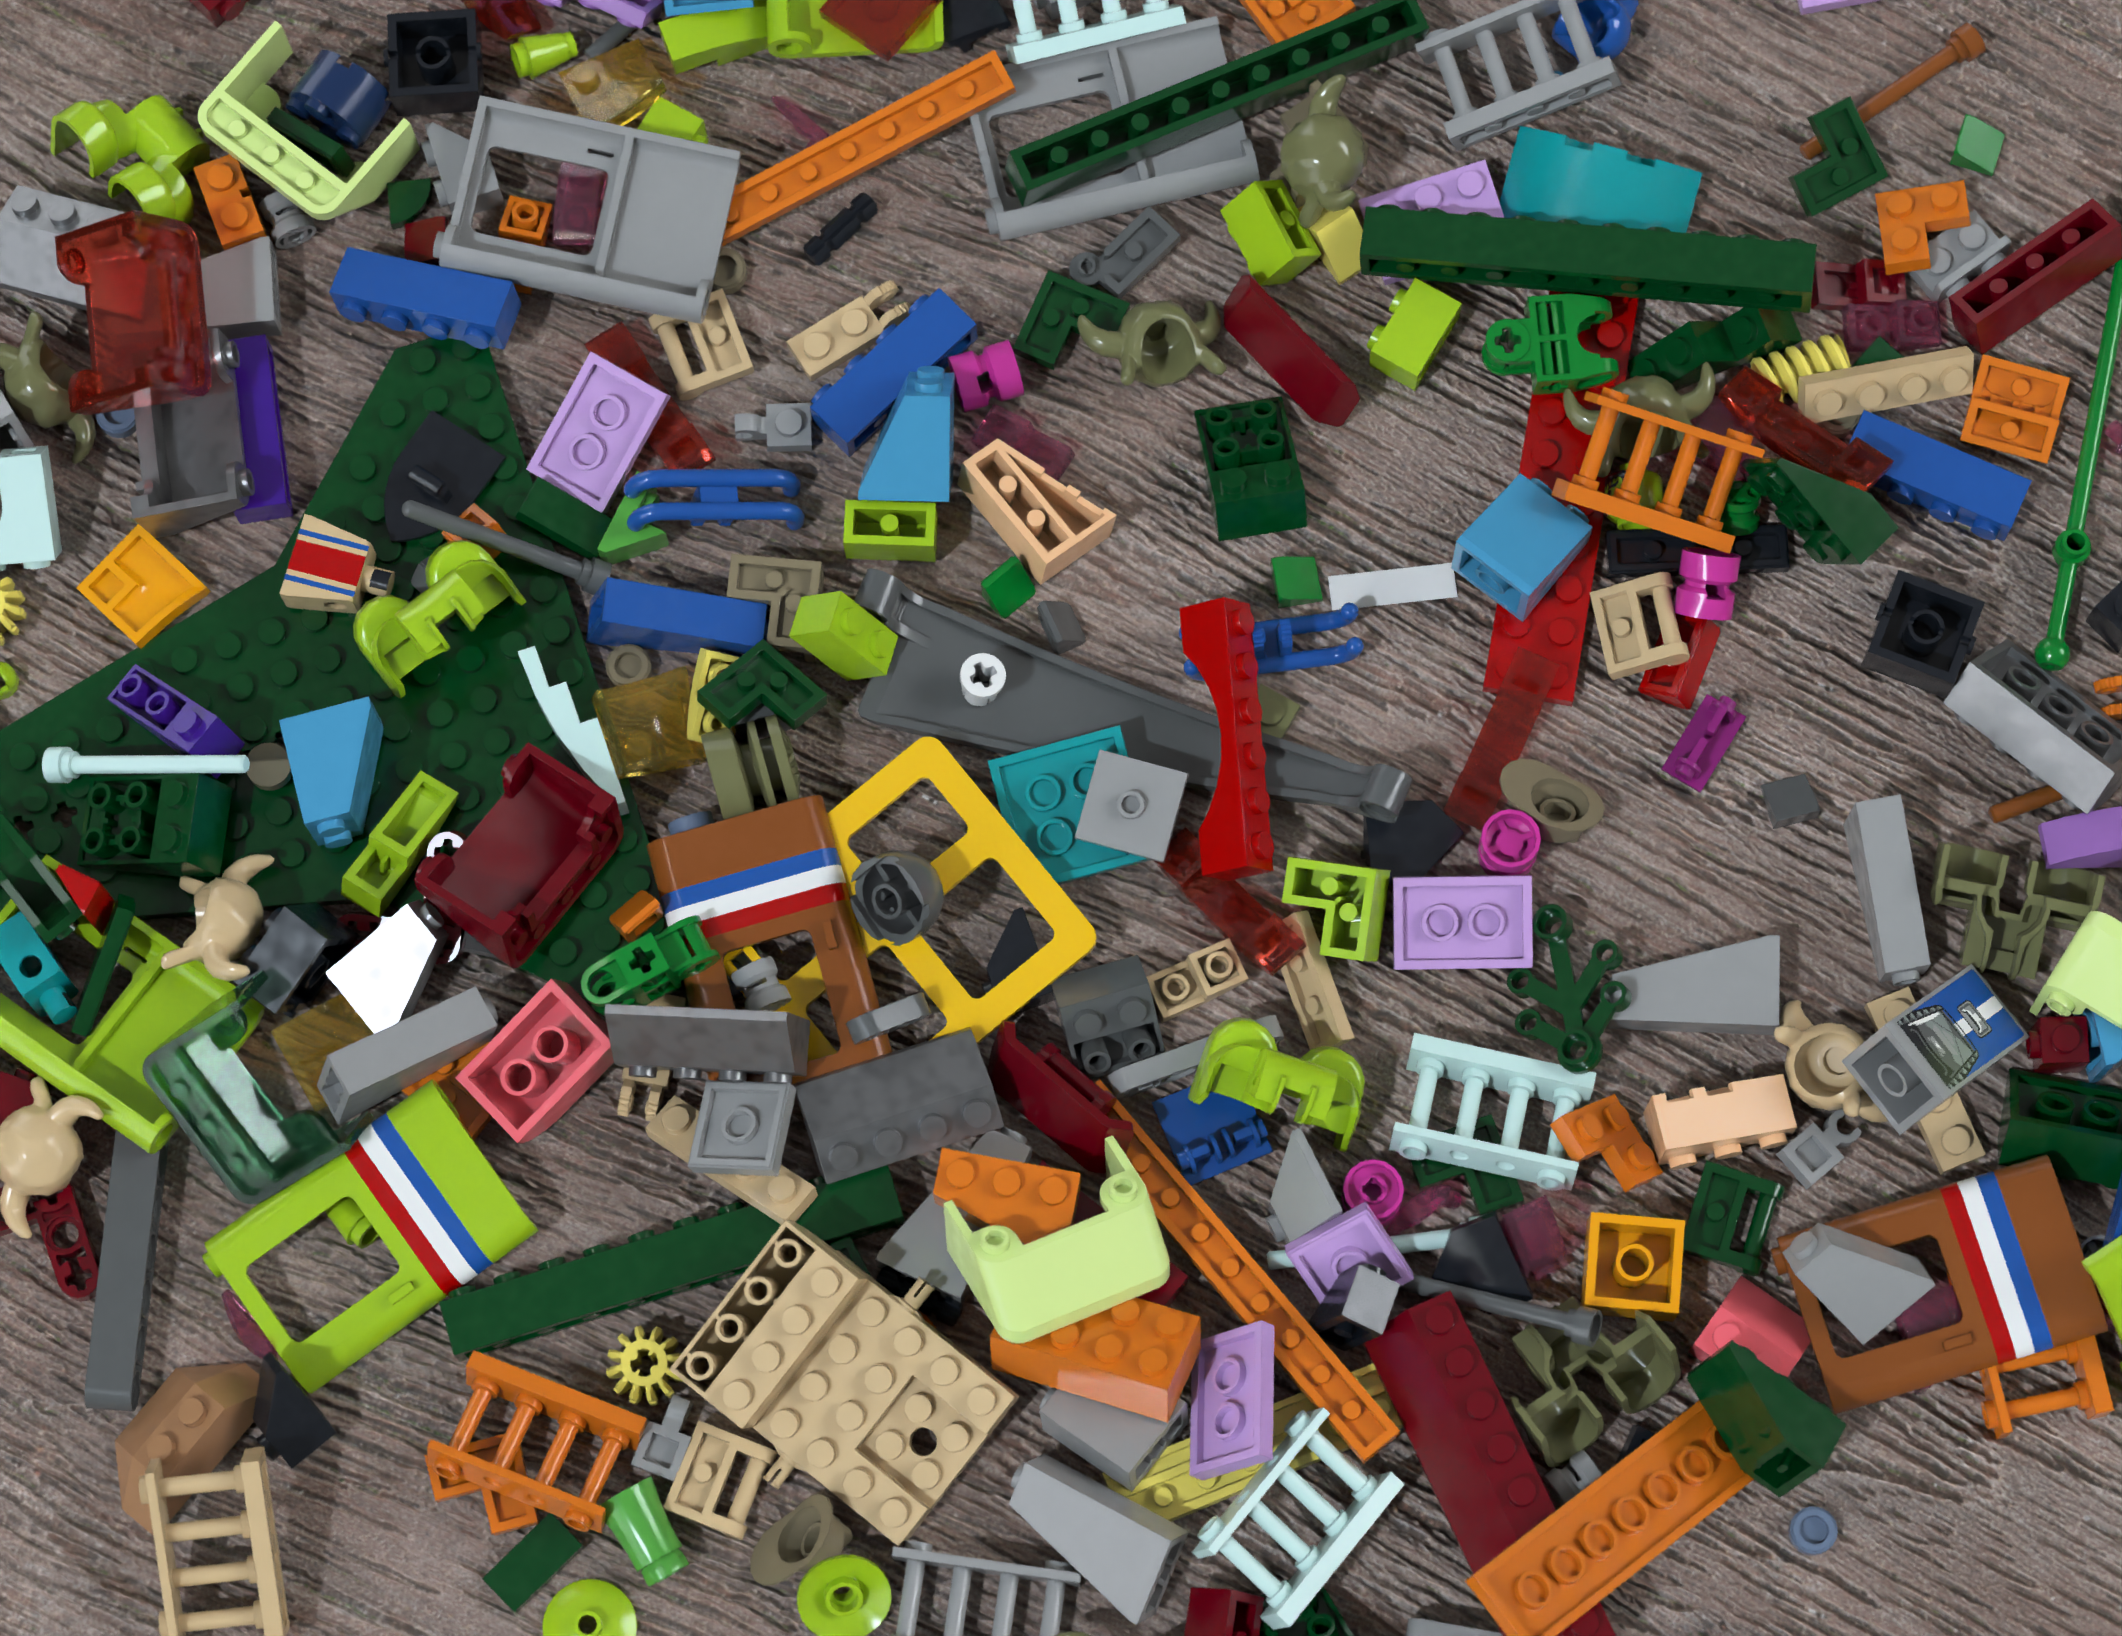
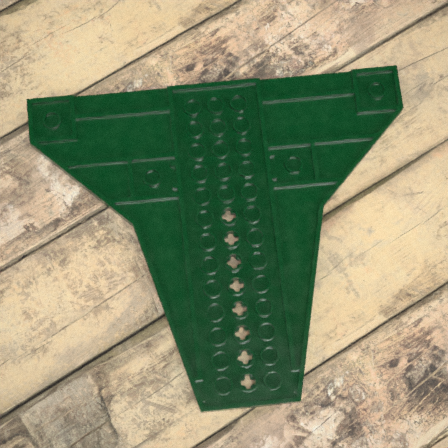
M428 338L396 348L304 514L316 517L369 541L376 552L374 567L395 572L394 586L390 595L407 600L409 603L421 594L411 584V579L418 563L429 557L439 546L448 541L441 534L443 531L441 530L421 539L392 543L386 526L384 499L388 478L394 463L431 410L506 457L503 464L474 503L497 521L507 535L555 552L550 537L515 518L533 482L529 471L526 470L527 463L489 346L486 349H479L457 339L437 340ZM303 514L273 567L154 637L142 649L139 647L0 730V809L14 826L20 820H24L26 824H34V829L27 832V841L41 860L47 854L60 864L99 881L115 901L119 893L134 898L136 902L134 916L140 920L196 916L194 895L180 888L179 882L181 877L86 868L77 865L90 777L155 774H80L78 778L73 779L70 783H49L44 778L42 772V758L45 750L48 747H70L73 751H77L80 756L180 755L106 699L135 664L216 715L245 743L241 749L243 753H250L253 748L262 743L276 744L277 738L283 736L279 723L281 719L369 696L382 720L384 731L363 834L352 837L353 841L342 847L327 848L326 845L318 846L304 824L293 776L282 788L267 791L255 786L248 777L247 772L221 773L217 779L205 773L203 775L231 786L233 789L220 876L192 877L209 883L216 877H222L225 869L238 859L253 854H268L274 858V862L247 882V885L257 892L263 906V911L309 903H318L321 906L354 904V902L341 895L342 877L367 847L370 833L420 770L459 793V798L438 834L456 830L464 833L467 837L505 793L503 789L504 777L501 776L504 763L512 754L519 753L528 742L584 777L560 744L541 710L517 652L535 646L549 687L563 682L567 683L580 723L598 718L629 813L620 815L624 834L615 853L528 960L516 969L544 983H547L551 978L567 982L587 1004L592 1006V1003L586 999L581 990V979L585 970L602 958L629 944L611 924L609 917L641 890H645L655 897L662 907L647 851L649 841L563 574L503 552L495 557L494 561L506 572L527 602L522 606L517 605L508 596L484 615V618L478 623L473 632L469 631L455 612L452 617L437 627L451 649L423 661L402 677L400 681L403 683L406 693L402 698H398L393 694L360 651L353 634V623L357 613L294 609L286 607L279 593L302 524ZM365 593L361 607L365 604V602L377 597L378 595ZM63 806H68L69 809H77L78 813L71 817L72 825L64 827L60 821L54 822V816L59 813V809ZM450 839L448 845L441 846L440 852H444L452 857L458 849L453 847V840ZM427 851L399 893L390 903V907L399 911L408 903L419 899L423 902L424 895L417 890L414 879L419 865L427 857ZM0 885L1 912L11 898ZM665 914L639 938L650 932L653 936H656L668 927ZM651 966L645 968L646 973L652 970ZM599 973L592 978L590 991L593 985L607 973ZM682 980L680 981L682 986L670 993L684 989ZM610 985L603 989L599 997H605L612 993L616 985Z

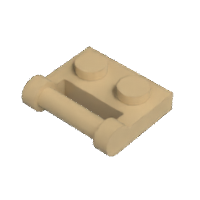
M723 288L711 292L703 324L687 321L706 369L704 372L693 375L675 329L678 324L686 322L685 320L653 314L648 321L654 334H659L677 380L675 390L681 401L696 398L704 391L755 373Z
M1669 572L1653 573L1590 592L1608 675L1612 680L1663 665H1678L1689 660L1687 643L1681 640L1670 591L1674 587ZM1648 595L1653 596L1664 645L1651 648L1640 601L1641 597Z
M698 1420L681 1466L663 1506L664 1510L742 1541L748 1528L744 1525L766 1468L768 1465L773 1466L777 1452ZM740 1453L748 1456L750 1460L728 1515L723 1517L714 1513L737 1454Z

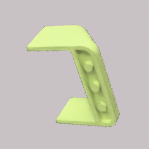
M274 21L201 104L198 110V122L203 133L315 219L329 220L371 204L387 188V183L392 182L420 150L411 123L403 118L366 162H354L356 167L347 178L332 174L273 129L266 119L275 107L282 110V102L279 95L266 83L293 53L282 25Z
M2089 912L2044 984L2029 1012L2037 1016L2045 1002L2050 1009L2063 1016L2079 1015L2087 1008L2122 1029V922L2103 912Z
M1113 1135L1104 1138L1106 1180L1100 1188V1202L1106 1212L1025 1245L1021 1243L1013 1230L1005 1226L993 1225L972 1232L954 1202L950 1200L943 1203L947 1251L994 1328L1006 1341L1012 1343L1029 1342L1155 1290L1167 1282L1170 1276V1258L1146 1185Z

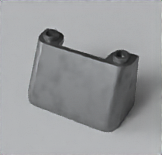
M218 328L114 348L116 370L118 372H128L130 388L125 389V394L134 407L142 481L135 482L136 491L140 496L130 497L132 519L152 536L160 538L175 535L247 506L249 496L255 493V485L252 473L249 468H246L235 376V368L240 366V356L236 343L228 341L225 334Z

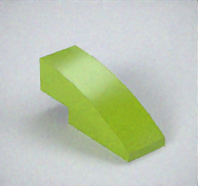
M754 0V7L684 14L658 22L661 38L676 74L715 60L718 66L768 49L766 0Z
M420 770L370 833L367 847L342 877L341 895L380 918L426 853L429 842L438 834L459 798V793Z

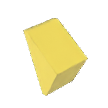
M1304 205L1298 208L1299 213H1301ZM1350 206L1335 212L1328 211L1323 207L1319 219L1308 230L1322 254L1319 258L1338 284L1341 285L1361 272L1360 247L1363 229L1353 208Z

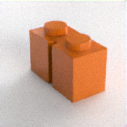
M228 154L193 167L224 251L256 238L268 236L245 173L238 160Z

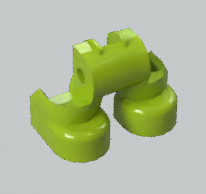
M154 95L143 100L127 114L113 101L108 99L93 103L77 101L54 115L51 121L50 152L56 156L81 140L89 156V175L93 179L113 167L119 159L137 153L144 162L133 163L112 176L108 182V195L112 199L128 189L140 204L145 217L169 223L177 239L181 237L194 214V199L183 176L194 170L193 167L201 165L210 159V146L203 139V131L200 128L195 130L184 119L183 109L181 107L174 108L162 95Z
M456 540L439 546L429 557L425 568L427 590L410 603L407 600L392 595L377 596L365 602L357 611L353 623L354 639L360 651L396 697L402 698L406 695L404 685L400 681L402 677L423 661L451 649L437 627L452 617L455 612L469 631L473 632L478 623L484 618V615L508 596L517 605L522 606L527 602L506 572L497 565L491 555L480 545L465 540Z
M1235 1017L1224 1020L1211 1032L1206 1041L1187 1098L1193 1103L1200 1105L1209 1096L1210 1091L1239 1100L1268 1114L1274 1112L1281 1094L1297 1099L1300 1098L1293 1121L1301 1125L1312 1124L1336 1132L1337 1135L1333 1146L1339 1151L1346 1153L1361 1116V1099L1364 1092L1365 1079L1362 1067L1356 1059L1338 1047L1321 1046L1314 1048L1299 1059L1278 1052L1274 1037L1263 1025L1250 1018Z

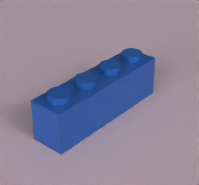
M350 247L346 249L329 291L340 315L350 321H373L382 323L395 331L415 330L424 332L427 336L437 340L457 339L479 349H486L488 346L505 349L522 305L512 281Z
M940 288L930 297L924 294L918 298L908 311L910 315L898 326L896 324L888 326L877 338V345L867 355L861 353L855 356L845 367V375L834 385L831 383L824 385L812 398L811 402L813 404L810 406L812 421L848 457L853 455L884 426L909 372H917V369L922 366H939L946 369L949 366L948 357L963 353L978 339L977 324Z
M1865 410L1860 417L1837 470L1844 473L1846 479L1861 487L1872 485L1886 491L1887 496L1898 503L1905 505L1915 503L1929 509L1930 515L1938 520L1952 523L1955 520L1971 527V531L1975 535L1986 540H1995L1997 538L2005 541L2031 484V480Z

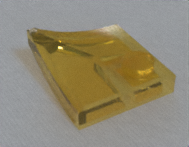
M639 38L558 72L561 82L579 117L621 126L628 124L646 111L667 91L662 77L651 62Z
M686 666L678 667L644 680L595 691L591 700L618 779L700 765L706 759L703 743L687 739L688 709L691 692Z
M342 993L270 1031L315 1112L328 1106L317 1087L327 1055L374 1034Z

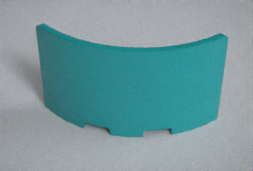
M1520 126L1499 203L1504 218L1523 215L1532 217L1537 221L1557 222L1562 219H1570L1585 225L1602 226L1606 223H1617L1626 228L1646 230L1650 227H1663L1671 232L1686 233L1703 173L1659 159L1652 160L1628 154L1627 150L1596 142L1593 145L1568 138L1567 135Z

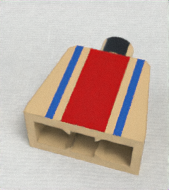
M304 514L279 594L286 607L294 609L357 613L361 608L365 593L378 596L391 594L395 581V572L374 567L376 552L369 541L316 517Z

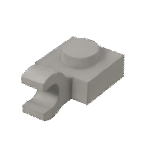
M811 403L766 404V417L750 413L734 414L736 441L767 439V452L812 451Z
M673 1394L662 1425L648 1420L631 1465L674 1482L692 1438L682 1434L681 1431L690 1416L694 1403Z

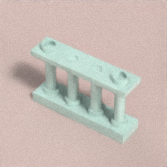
M1012 0L1019 33L1016 34L1017 42L1006 44L1005 46L1009 62L1020 64L1185 24L1186 20L1183 6L1169 5L1168 0H1146V3L1142 4V12L1127 15L1125 8L1121 9L1119 0H1101L1104 13L1100 14L1101 22L1085 25L1084 19H1079L1075 0H1057L1062 23L1058 24L1059 32L1042 35V30L1036 28L1031 1Z
M1414 1033L1406 1070L1419 1074L1409 1125L1395 1122L1389 1151L1398 1152L1401 1156L1411 1160H1422L1425 1158L1534 1182L1546 1190L1557 1191L1565 1189L1571 1191L1579 1162L1564 1159L1566 1151L1552 1128L1546 1155L1518 1149L1527 1103L1530 1098L1553 1102L1556 1105L1552 1121L1554 1122L1560 1116L1574 1111L1575 1108L1589 1105L1596 1072L1589 1071L1584 1074H1573L1559 1064ZM1441 1077L1460 1081L1465 1085L1454 1135L1427 1129L1437 1079ZM1484 1088L1505 1091L1510 1095L1500 1145L1473 1139Z
M1324 1407L1308 1412L1301 1410L1288 1422L1284 1428L1288 1435L1273 1452V1460L1267 1461L1262 1465L1220 1518L1217 1515L1212 1517L1201 1528L1197 1535L1201 1541L1192 1551L1200 1559L1213 1556L1219 1550L1266 1594V1602L1269 1606L1260 1618L1273 1630L1290 1627L1405 1485L1392 1472L1365 1476L1317 1430L1330 1414ZM1304 1445L1310 1448L1353 1489L1351 1495L1355 1499L1345 1511L1343 1509L1337 1511L1289 1465ZM1276 1479L1325 1525L1323 1531L1327 1534L1317 1546L1311 1545L1309 1547L1260 1500ZM1247 1515L1296 1560L1294 1566L1298 1570L1288 1582L1286 1580L1280 1582L1231 1536Z

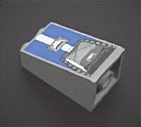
M1970 964L1886 1023L1844 1058L1842 1063L1898 1134L1901 1135L2027 1040L2029 1035L2022 1028L2016 1016L2010 1013L1991 989L1989 982Z

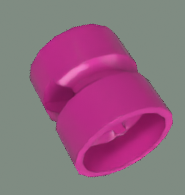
M1009 340L984 346L983 352L980 355L970 350L948 357L950 371L954 373V386L964 413L988 406L992 397L1002 402L1024 395L1021 375ZM986 372L988 380L978 381L977 376Z
M1682 548L1679 574L1685 578V581L1676 588L1675 613L1700 619L1731 620L1736 594L1730 590V585L1738 581L1741 556L1732 552L1729 554L1709 548Z
M1513 809L1502 810L1489 817L1483 826L1477 850L1479 865L1487 875H1527L1535 863L1541 841L1539 827L1533 818L1523 811Z
M1375 1159L1361 1161L1352 1167L1345 1177L1341 1195L1343 1213L1366 1201L1381 1225L1385 1227L1394 1220L1399 1212L1404 1192L1402 1177L1393 1166L1385 1161Z

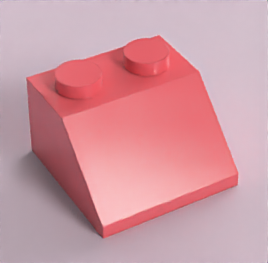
M1741 1275L1688 1352L1703 1362L1732 1340L1739 1346L1751 1350L1758 1360L1777 1374L1788 1377L1810 1344V1339L1804 1320L1800 1315Z

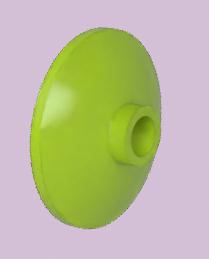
M837 1555L820 1561L804 1575L797 1591L799 1615L805 1626L818 1636H866L883 1622L891 1605V1588L885 1573L874 1562L856 1555ZM841 1587H850L849 1591L844 1594L834 1592Z
M597 1579L579 1580L562 1588L548 1604L543 1618V1636L637 1635V1617L628 1597L611 1583ZM588 1616L594 1617L597 1622L594 1632L590 1634L582 1633L580 1630L581 1620Z

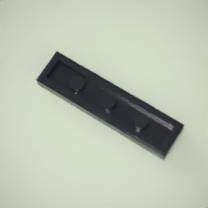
M1784 524L1759 525L1755 532L1735 537L1731 552L1741 556L1739 574L1789 571L1787 527ZM1655 529L1606 531L1608 578L1643 577L1657 572H1669L1671 576H1681L1679 574L1682 548H1713Z

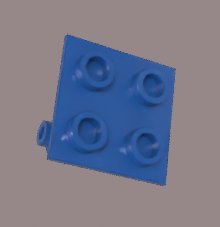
M1190 1086L1151 1102L1181 1174L1191 1186L1273 1152L1267 1139L1268 1133L1262 1119L1258 1118L1254 1107L1239 1100L1210 1091L1209 1096L1199 1105L1187 1098L1191 1089Z

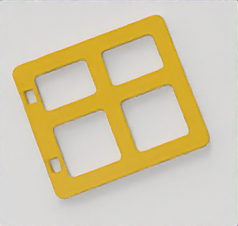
M922 737L827 814L851 897L856 894V881L851 883L852 875L862 862L850 849V838L921 780H930L968 827L967 833L930 863L937 871L942 882L943 894H947L987 860H995L1054 930V937L1048 944L983 997L975 999L967 993L922 936L903 945L896 946L892 945L894 942L885 938L878 941L871 937L857 922L866 957L868 958L881 947L890 948L946 1017V1026L931 1039L970 1027L976 1043L979 1044L1001 1025L1002 1020L1007 1021L1029 1003L1034 996L1089 954L1096 945L1097 935L1090 922L946 747L934 737ZM752 946L731 951L725 955L724 966L731 980L732 973L738 970L731 961L743 951L752 962L761 959ZM816 956L789 979H778L780 984L787 987L792 1000L775 1010L777 1012H789L810 1021L807 1061L837 1052L807 1014L809 1005L826 992Z

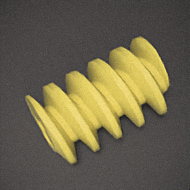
M1837 334L1834 335V339L1829 335L1820 336L1817 345L1812 340L1803 341L1800 350L1795 346H1788L1784 350V356L1778 351L1770 352L1767 356V363L1761 357L1752 358L1750 362L1753 382L1760 401L1766 406L1767 400L1772 399L1778 409L1784 408V394L1786 393L1790 395L1796 404L1798 403V377L1851 367L1844 343Z

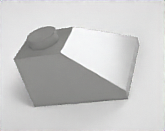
M1301 1127L1293 1130L1269 1203L1271 1215L1265 1217L1269 1230L1277 1243L1284 1240L1288 1244L1342 1215L1343 1212Z

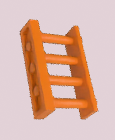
M1603 387L1601 395L1586 391L1584 400L1602 405L1579 475L1574 474L1571 482L1557 478L1551 495L1730 554L1736 536L1723 532L1724 523L1720 522L1743 452L1763 458L1765 450L1751 445L1754 436L1730 428L1727 429L1726 435L1722 436L1628 405L1627 402L1630 395ZM1620 411L1641 418L1643 422L1621 487L1615 488L1612 496L1597 491L1600 482L1596 481ZM1662 425L1685 434L1662 502L1657 501L1655 508L1652 509L1639 504L1641 495H1638V491L1660 426ZM1705 439L1726 446L1703 516L1698 514L1696 522L1680 518L1683 509L1679 508L1701 441Z
M1947 1271V1277H1948L1949 1285H1950V1287H1951V1290L1954 1292V1289H1953V1286H1952V1283H1951V1280H1950V1277H1949V1274H1948V1271ZM2095 1335L1979 1370L1986 1401L1981 1402L1982 1416L1986 1428L1994 1429L1996 1439L2006 1438L2013 1432L2010 1421L2012 1419L2077 1406L2079 1410L2085 1409L2087 1420L2105 1417L2114 1411ZM2065 1360L2067 1364L2073 1363L2077 1382H2073L2071 1388L2005 1401L1999 1374Z
M473 1350L466 1364V1384L471 1386L473 1394L448 1446L430 1439L427 1446L428 1465L432 1466V1469L444 1478L457 1480L460 1477L561 1517L573 1529L582 1532H588L591 1529L602 1534L605 1527L606 1508L596 1503L620 1450H626L627 1448L637 1450L647 1425V1418ZM498 1396L513 1402L517 1409L490 1463L465 1452L490 1399H496ZM541 1413L556 1419L560 1427L535 1480L513 1472L509 1468L533 1417L539 1416ZM586 1431L601 1437L603 1445L579 1497L552 1486L577 1433Z

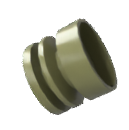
M776 714L765 717L770 737L759 740L754 720L747 722L748 743L742 745L738 744L734 733L728 728L701 734L724 820L755 811L753 797L763 795L768 807L777 805L774 792L778 790H785L788 801L799 799L800 774L790 738L779 724Z

